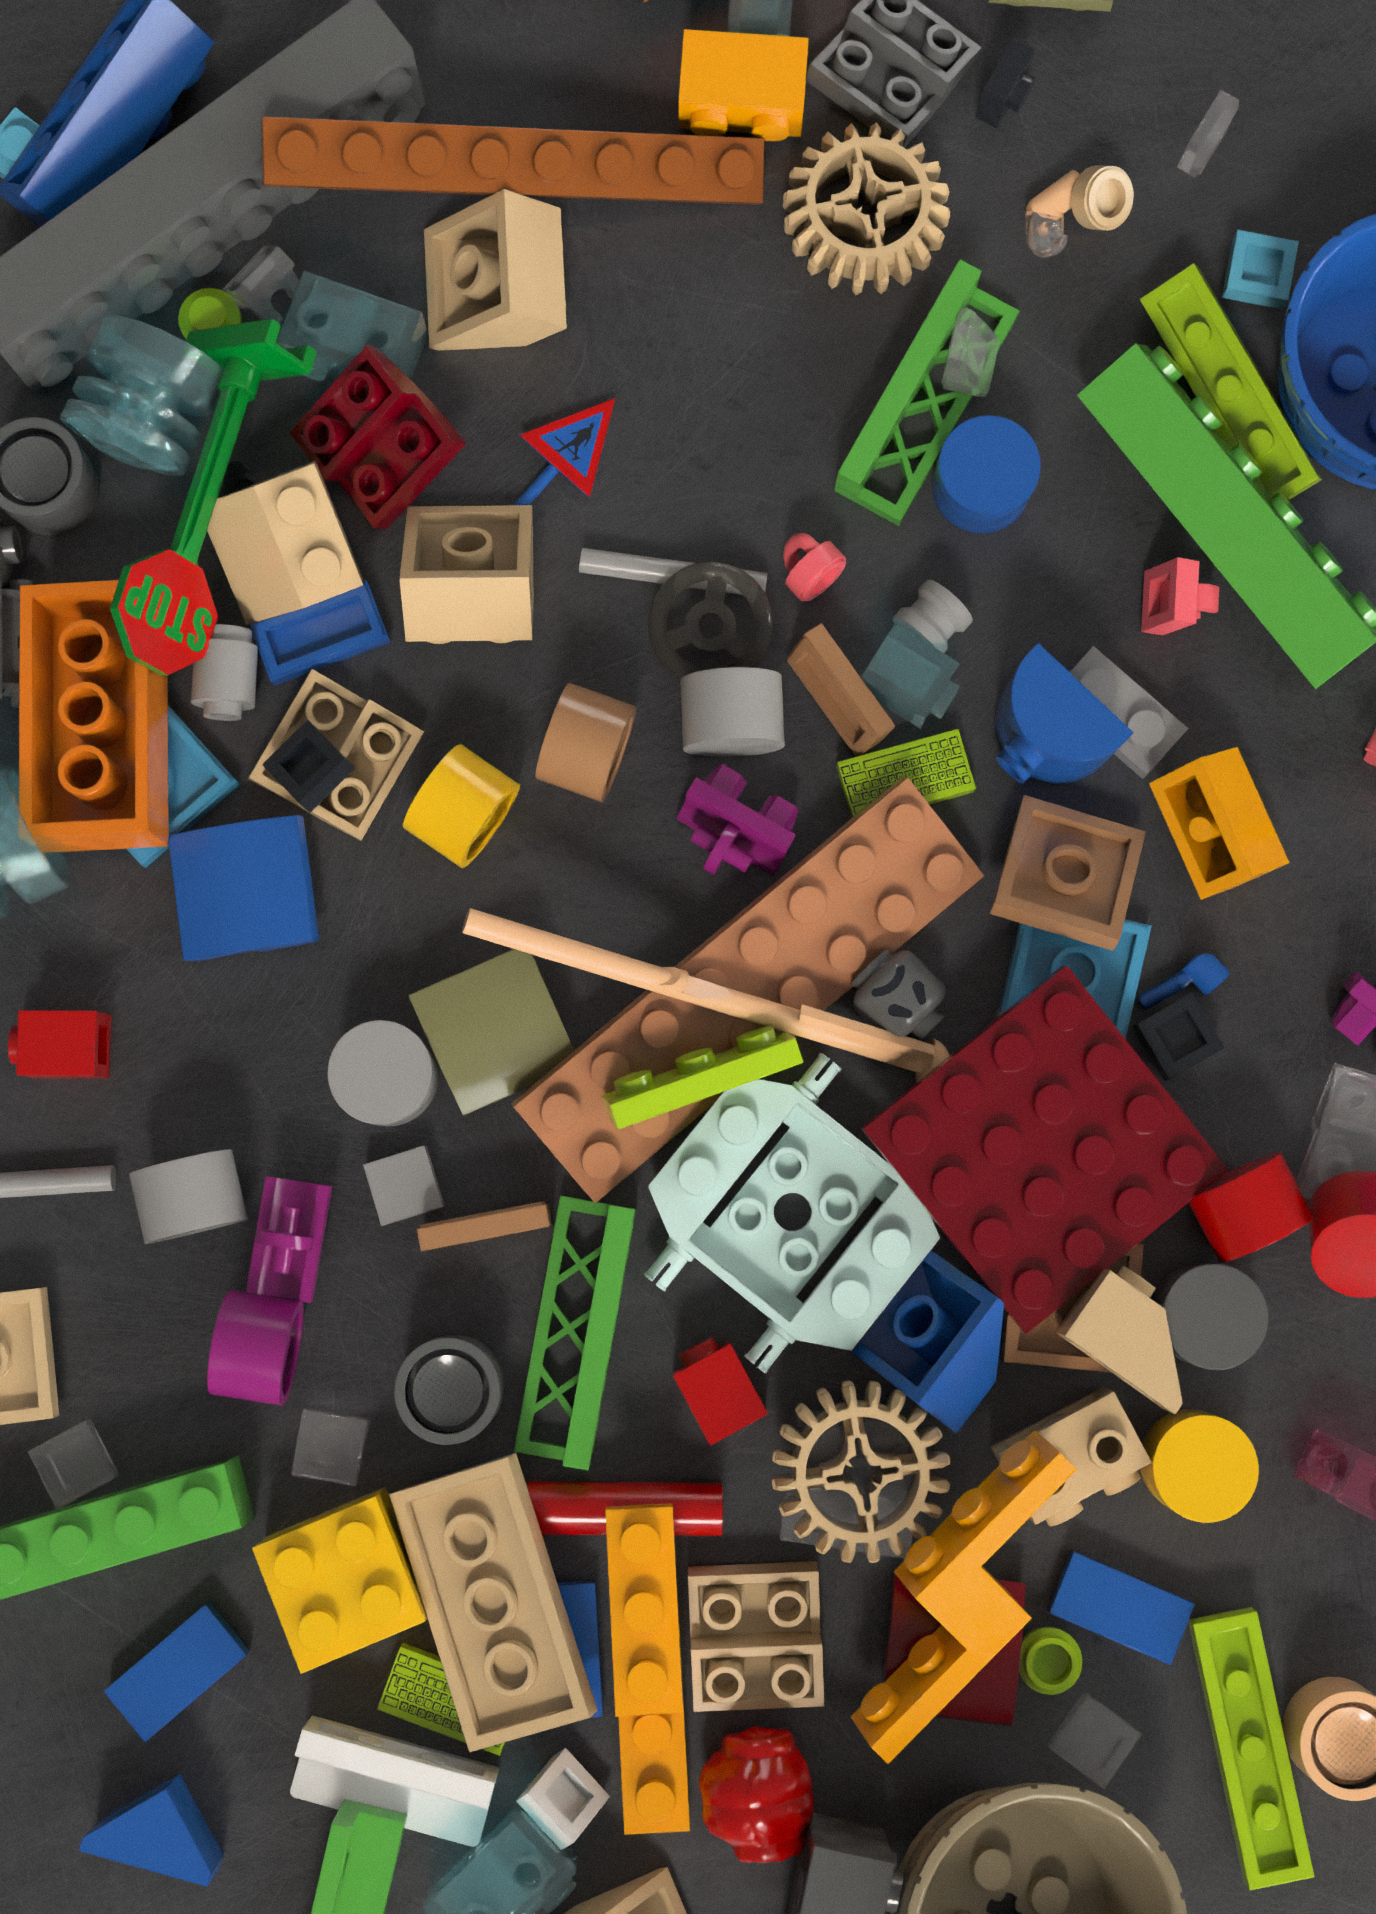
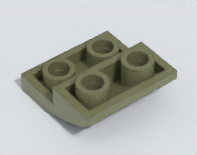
M513 949L408 995L463 1116L531 1087L575 1050L533 955Z

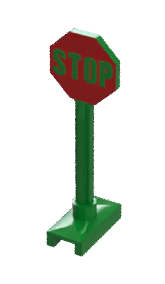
M273 319L191 331L188 333L182 355L219 379L218 389L221 391L171 548L159 550L123 566L110 606L126 657L159 675H170L205 658L209 641L212 638L218 614L204 571L198 566L197 559L247 404L255 399L260 381L307 375L311 373L317 351L309 345L285 349L276 343L281 325Z

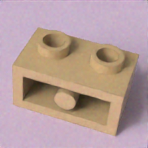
M1105 1387L1091 1392L990 1446L998 1463H1000L1001 1457L1010 1446L1018 1441L1025 1440L1036 1430L1077 1469L1029 1518L1034 1524L1046 1520L1049 1526L1061 1524L1079 1514L1084 1509L1080 1501L1102 1489L1109 1496L1134 1485L1141 1479L1137 1470L1152 1463L1115 1392Z

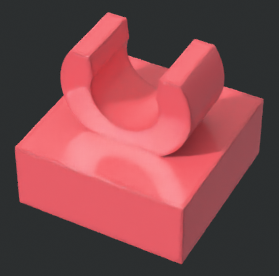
M1177 557L1144 571L1141 632L1163 636L1196 624V620L1201 618V611L1208 613L1218 612L1219 587L1198 583L1199 561Z

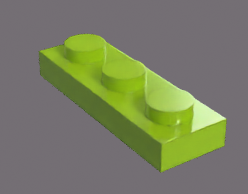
M773 1026L760 1027L739 1035L736 1038L737 1047L715 1055L712 1048H703L684 1054L675 1060L677 1068L665 1073L652 1076L651 1070H642L623 1076L614 1081L615 1091L601 1095L609 1120L619 1130L802 1064L804 1062L796 1038L783 1031L775 1033Z

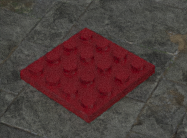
M1061 966L860 1127L989 1291L1004 1302V1310L1025 1334L1029 1333L1098 1277L1103 1269L1109 1268L1194 1199L1193 1196L1204 1191L1228 1171L1220 1158L1068 966Z

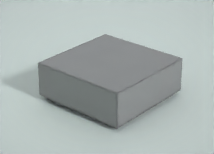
M424 1145L363 1164L381 1226L445 1207L427 1146Z

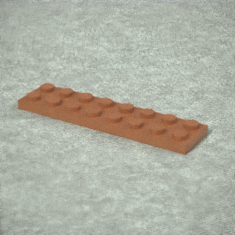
M901 777L674 967L688 971L689 976L800 1010L801 1004L825 1011L853 987L850 983L886 948L891 953L895 952L983 878L984 874L908 777ZM646 990L511 1104L592 1201L596 1203L712 1106L723 1093L721 1092L618 1130L609 1120L601 1096L616 1090L614 1081L642 1070H651L652 1076H656L676 1069L675 1060L695 1050L712 1048L714 1055L738 1046L736 1038L739 1035L765 1026Z

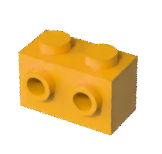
M684 29L679 88V129H690L699 136H722L726 132L753 134L756 138H764V141H781L788 136L801 137L809 38Z
M1238 747L1200 757L1149 783L1201 900L1242 885L1290 863Z

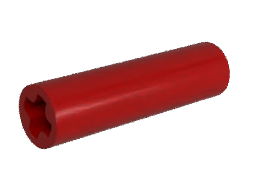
M527 1481V1489L542 1535H607L606 1507L673 1503L674 1536H722V1483Z

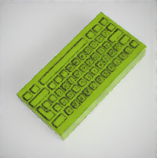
M959 729L839 761L836 764L851 819L901 777H908L929 805L974 793L976 789Z
M402 1643L377 1710L466 1743L440 1657ZM504 1743L486 1747L483 1750L500 1756Z

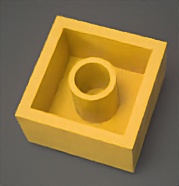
M386 1487L266 1536L252 1547L300 1674L421 1624L427 1619Z

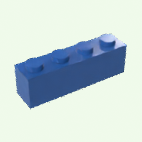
M125 0L1 182L0 196L37 227L40 228L135 159L149 140L156 138L166 129L173 115L170 108L182 90L193 86L202 76L206 68L204 58L215 42L171 0Z

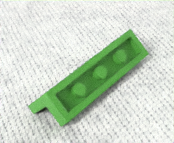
M961 259L958 261L837 474L835 492L897 526L901 524L939 457L945 440L956 427L1020 312L1018 309L977 288L982 271ZM968 305L1000 321L991 338L965 344L959 320ZM952 334L955 347L943 350ZM982 353L974 368H972L969 356ZM959 359L966 381L962 389L936 397L929 376L933 366ZM922 387L926 400L913 403ZM952 405L945 419L942 420L939 408ZM929 411L936 432L932 442L905 449L899 429L904 417ZM893 439L896 452L883 455ZM922 457L916 470L912 473L909 460ZM900 463L906 487L896 504L865 488L874 470Z
M560 1196L514 1452L562 1460V1466L589 1470L636 1209ZM571 1211L607 1217L602 1246L581 1259L567 1238ZM564 1249H566L575 1265L560 1275ZM600 1256L595 1279L586 1265ZM580 1270L594 1290L590 1310L570 1323L555 1301L558 1284ZM554 1313L564 1328L548 1338ZM589 1319L584 1343L575 1328ZM569 1334L582 1353L580 1371L561 1386H558L544 1365L546 1349ZM542 1376L552 1392L537 1402ZM577 1384L574 1404L572 1406L564 1392ZM555 1398H557L571 1419L566 1446L530 1439L535 1413Z
M343 1800L331 1824L311 1914H385L408 1814L351 1800Z

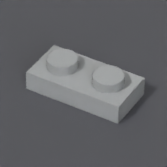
M1094 646L1070 671L1080 683L1134 732L1114 755L1142 779L1149 774L1189 729Z

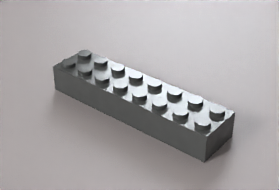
M351 0L0 256V354L32 393H35L41 387H51L64 380L72 371L75 362L92 350H102L113 344L122 334L124 326L142 313L149 314L162 308L171 299L173 290L193 276L201 277L211 272L220 263L223 254L242 240L249 241L260 236L270 226L274 216L292 203L301 204L317 193L319 189L262 187V117L413 123L420 113V109L426 103L413 48L375 0Z

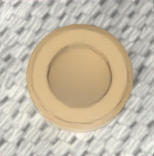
M1095 165L1085 169L1076 179L1071 193L1072 212L1078 223L1087 229L1106 231L1113 230L1123 224L1129 216L1133 205L1134 192L1132 182L1127 173L1116 166Z

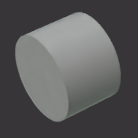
M732 667L698 671L681 678L682 740L684 752L708 757L751 756L774 752L785 746L782 675L780 673L761 668Z
M369 1021L352 1028L337 1042L328 1063V1083L338 1105L351 1117L378 1126H398L417 1118L431 1104L439 1082L438 1063L428 1043L412 1030L391 1021Z
M232 1149L180 1158L129 1173L144 1244L192 1235L248 1219Z

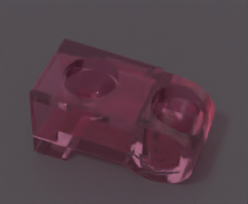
M1315 1429L1292 1476L1334 1497L1335 1501L1376 1522V1457Z

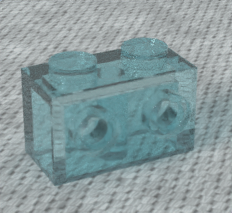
M304 271L277 340L284 349L309 345L317 351L311 373L303 375L314 380L323 381L326 375L338 378L366 345L376 347L411 380L428 337V331L421 311Z
M517 1804L480 1840L477 1846L470 1849L429 1889L422 1909L427 1914H534L542 1907L546 1913H550L569 1896L576 1886L572 1877L576 1873L578 1855L570 1846L560 1850L527 1812Z

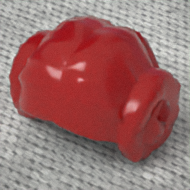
M756 1726L750 1727L741 1733L727 1734L722 1739V1748L714 1752L706 1761L699 1777L698 1786L702 1798L701 1814L710 1834L732 1844L733 1853L737 1856L738 1860L745 1863L782 1862L794 1855L801 1854L806 1843L805 1833L813 1820L814 1796L809 1767L796 1747L793 1734L786 1728L774 1729L772 1727Z

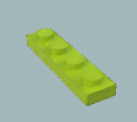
M1193 263L1142 297L1140 301L1182 370L1195 396L1200 394L1222 419L1223 424L1216 429L1231 449L1240 443L1254 457L1263 470V473L1256 479L1272 498L1280 492L1290 500L1323 480L1199 267Z
M1252 1607L1189 1619V1629L1243 1882L1249 1890H1255L1313 1878L1315 1876L1258 1613Z

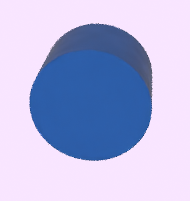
M979 416L957 426L943 444L932 478L934 500L942 515L956 527L971 533H992L1011 525L1024 511L1040 476V455L1034 440L1019 424L1000 416Z

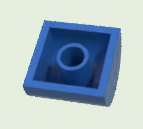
M1037 643L1022 660L999 698L995 712V732L1002 751L998 754L996 760L1009 776L1022 784L1029 777L1049 784L1072 783L1096 772L1134 732Z

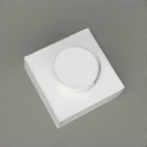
M564 1748L552 1756L518 1797L516 1802L558 1848L562 1850L576 1841L610 1796L576 1758Z

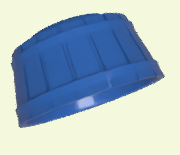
M1376 214L1356 221L1340 231V235L1338 237L1335 235L1323 245L1307 264V270L1303 271L1294 288L1284 317L1278 367V387L1283 412L1304 449L1331 473L1350 483L1369 489H1376V393L1373 389L1376 386Z

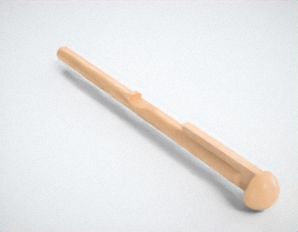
M469 908L463 924L462 933L757 1024L773 1026L774 1029L914 1071L916 1072V1082L950 1056L946 1047L934 1038L929 1039L926 1043L906 1036L898 1037L887 1030L801 1004V1009L799 1010L689 976L688 971L683 969L660 967L476 909Z

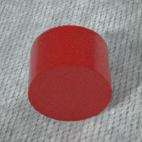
M1281 1152L1265 1155L1223 1174L1204 1191L1193 1196L1194 1199L1189 1202L1219 1262L1231 1261L1264 1248L1297 1231L1314 1218Z
M1351 1171L1342 1173L1324 1182L1314 1192L1309 1202V1207L1314 1215L1313 1220L1309 1222L1312 1266L1319 1279L1334 1291L1351 1297L1373 1298L1376 1297V1172Z

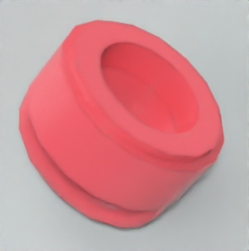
M806 533L793 534L784 547V565L789 572L785 584L801 602L811 601L823 593L840 576L846 565V557L831 541L819 544L812 536ZM803 549L807 554L799 561V551Z

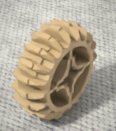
M877 122L870 127L868 137H860L858 130L851 123L845 129L844 142H840L831 133L827 132L822 137V152L807 147L802 156L804 167H794L791 170L789 185L793 189L787 190L783 197V208L790 213L784 218V231L786 235L797 236L792 244V251L795 257L811 255L807 265V270L811 276L820 273L825 268L829 269L828 285L831 289L841 283L842 277L852 279L851 289L855 295L862 292L865 280H873L875 289L882 294L887 291L889 275L905 286L911 280V266L924 271L930 265L931 255L929 251L941 249L945 235L940 229L947 227L950 219L949 208L943 206L948 200L949 188L946 183L936 182L941 171L939 162L922 163L926 150L923 142L912 146L908 150L903 147L905 135L902 129L896 131L892 135L891 140L880 138L881 128ZM875 173L888 177L894 182L881 180ZM849 174V185L845 191L832 194L828 202L816 204L820 194L830 183ZM860 192L863 204L871 206L870 213L876 209L873 228L869 214L861 213L862 206L856 210ZM915 215L916 221L911 229L897 241L884 246L885 229L901 224L902 217ZM835 236L849 237L853 239L859 245V247L847 244L839 240Z
M848 1380L843 1381L841 1384L844 1402L834 1405L832 1397L826 1388H821L817 1390L816 1395L825 1410L814 1416L809 1407L803 1403H799L795 1407L797 1415L807 1425L802 1432L791 1425L783 1424L781 1426L780 1435L787 1441L794 1443L795 1447L793 1451L784 1449L773 1450L772 1461L782 1466L791 1467V1473L778 1474L772 1477L771 1482L774 1490L786 1491L794 1489L795 1494L784 1499L779 1504V1510L783 1516H790L801 1510L804 1511L805 1514L797 1521L794 1527V1532L799 1538L808 1536L816 1527L821 1529L815 1543L817 1552L826 1554L830 1550L835 1538L841 1539L840 1557L843 1562H852L855 1556L856 1543H864L868 1561L876 1563L880 1560L877 1541L887 1538L889 1546L895 1555H901L905 1552V1547L897 1534L898 1532L907 1527L918 1540L927 1535L921 1523L915 1519L919 1511H922L931 1518L938 1519L940 1517L942 1509L934 1501L927 1499L926 1496L928 1491L940 1494L949 1492L950 1483L944 1478L931 1476L930 1469L943 1468L949 1465L950 1457L946 1452H927L926 1448L937 1443L943 1435L937 1426L928 1427L917 1432L916 1428L924 1421L927 1415V1411L919 1405L912 1407L904 1416L900 1414L906 1399V1395L903 1392L895 1389L890 1394L886 1404L883 1405L879 1403L881 1385L876 1381H869L866 1387L865 1400H857L855 1386L852 1381ZM863 1417L876 1418L897 1428L908 1442L911 1453L896 1455L894 1452L879 1453L871 1449L864 1430ZM843 1421L844 1443L840 1454L833 1460L819 1463V1467L806 1468L810 1451L817 1439L828 1428ZM856 1438L858 1448L869 1465L880 1466V1468H877L875 1477L868 1475L871 1482L864 1486L865 1503H863L862 1493L852 1477L841 1476L845 1465L853 1467L849 1460L857 1456L854 1442ZM913 1474L910 1489L903 1502L888 1516L878 1520V1495L881 1489L887 1483L903 1479V1475ZM824 1487L825 1490H842L849 1493L853 1499L858 1524L846 1523L826 1514L813 1501L808 1489Z

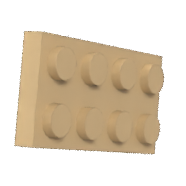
M513 1453L402 1488L389 1494L469 1752L588 1719L598 1711L517 1454Z

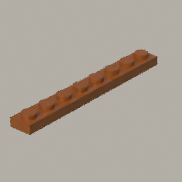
M286 117L261 118L262 187L493 195L506 189L529 197L745 205L763 203L764 138Z

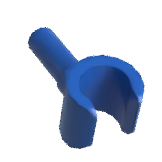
M1208 953L1197 954L1179 972L1173 974V977L1138 995L1137 998L1144 1010L1183 990L1190 982L1206 996L1228 977L1229 970L1215 955Z

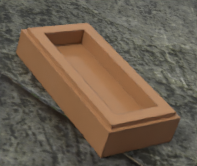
M821 623L806 632L787 656V662L855 756L865 755L876 748L895 725Z
M545 1201L422 1224L417 1229L420 1250L426 1251L553 1226L549 1204H545Z

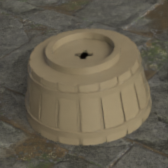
M1044 1782L1022 1783L977 1791L954 1801L939 1811L912 1841L899 1866V1870L903 1871L901 1897L897 1912H890V1914H990L986 1912L989 1901L991 1899L1001 1901L1006 1892L1012 1893L1015 1896L1013 1908L1021 1914H1187L1185 1899L1180 1896V1893L1183 1891L1172 1863L1166 1852L1159 1849L1160 1843L1140 1820L1131 1812H1124V1807L1100 1794L1086 1789L1079 1790L1080 1788Z

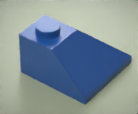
M930 1250L851 1352L957 1434L996 1382L1004 1302Z

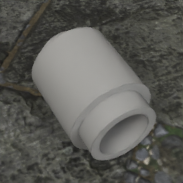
M216 624L205 658L193 663L191 704L204 708L203 717L221 721H236L242 719V711L255 708L258 647L252 644V631L250 629L235 625Z

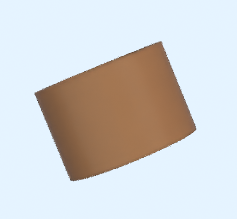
M568 683L560 696L549 723L536 767V779L596 801L604 802L621 764L633 727L636 706Z

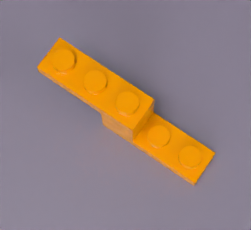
M1036 1430L1025 1440L1018 1441L1010 1446L1001 1457L999 1466L977 1488L965 1492L954 1504L952 1513L929 1536L922 1537L916 1541L907 1551L904 1562L894 1571L915 1599L942 1625L932 1635H927L920 1639L911 1649L908 1659L884 1683L874 1686L863 1698L860 1708L851 1716L869 1746L887 1764L1032 1619L1010 1593L982 1565L1077 1470Z
M673 1503L606 1507L615 1717L619 1718L624 1835L690 1831Z

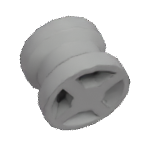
M926 580L917 591L918 599L911 607H902L893 616L892 620L900 633L912 645L925 655L939 660L948 649V639L955 632H964L972 623L973 618L964 604L948 589L933 580Z

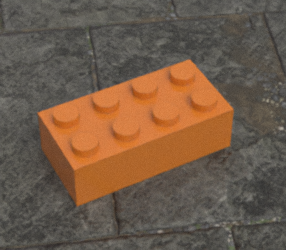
M119 580L20 585L19 837L43 853L169 847L168 675H159L126 657L110 611Z

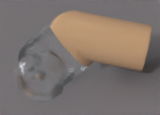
M1075 170L1069 171L1032 198L1026 207L1025 241L1030 250L1041 258L1055 256L1061 253L1067 245L1068 235L1064 234V213L1072 208L1071 193L1074 183L1080 175Z

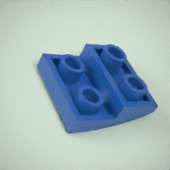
M294 815L252 820L169 835V849L183 961H202L248 951L267 952L319 941L303 816Z

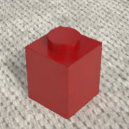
M18 1010V1026H12L8 1036V1055L10 1062L17 1064L16 1075L29 1078L110 1079L111 1015L99 1011Z
M709 1337L678 1355L683 1365L673 1370V1377L710 1446L768 1414L730 1340L717 1346L713 1337Z

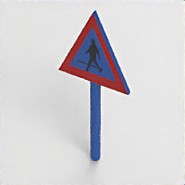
M616 398L519 436L550 464L513 505H530L558 472L590 498Z

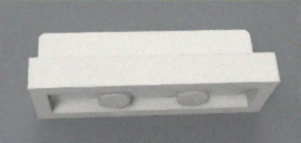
M312 1715L303 1727L295 1756L299 1757L290 1794L294 1798L339 1810L343 1800L346 1799L408 1814L405 1824L406 1829L475 1847L481 1839L500 1767Z

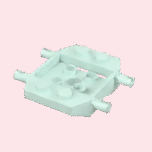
M821 1052L798 1082L794 1081L792 1085L757 1079L724 1091L648 1186L668 1232L669 1239L666 1241L668 1244L643 1275L652 1282L669 1262L671 1264L670 1267L656 1283V1286L665 1292L668 1285L684 1265L696 1258L770 1318L766 1323L769 1327L744 1356L751 1363L755 1364L766 1348L772 1345L756 1365L765 1374L789 1343L793 1344L795 1340L852 1351L940 1239L931 1216L890 1164L816 1106L819 1102L818 1097L837 1073L842 1070L835 1062H832L820 1079L816 1081L815 1077L830 1060ZM783 1122L789 1127L787 1132L712 1226L708 1227L703 1221ZM788 1193L802 1195L808 1201L811 1209L807 1224L795 1231L785 1230L780 1227L774 1217V1206L777 1200ZM874 1197L878 1198L883 1203L804 1303L796 1298L798 1293Z

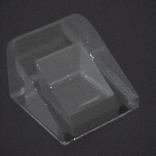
M963 307L962 311L958 312L941 384H943V389L984 397L989 392L999 348V339L972 309Z

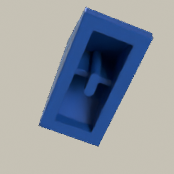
M180 1773L100 1819L82 1838L79 1851L206 1887L209 1886L220 1870L224 1857Z

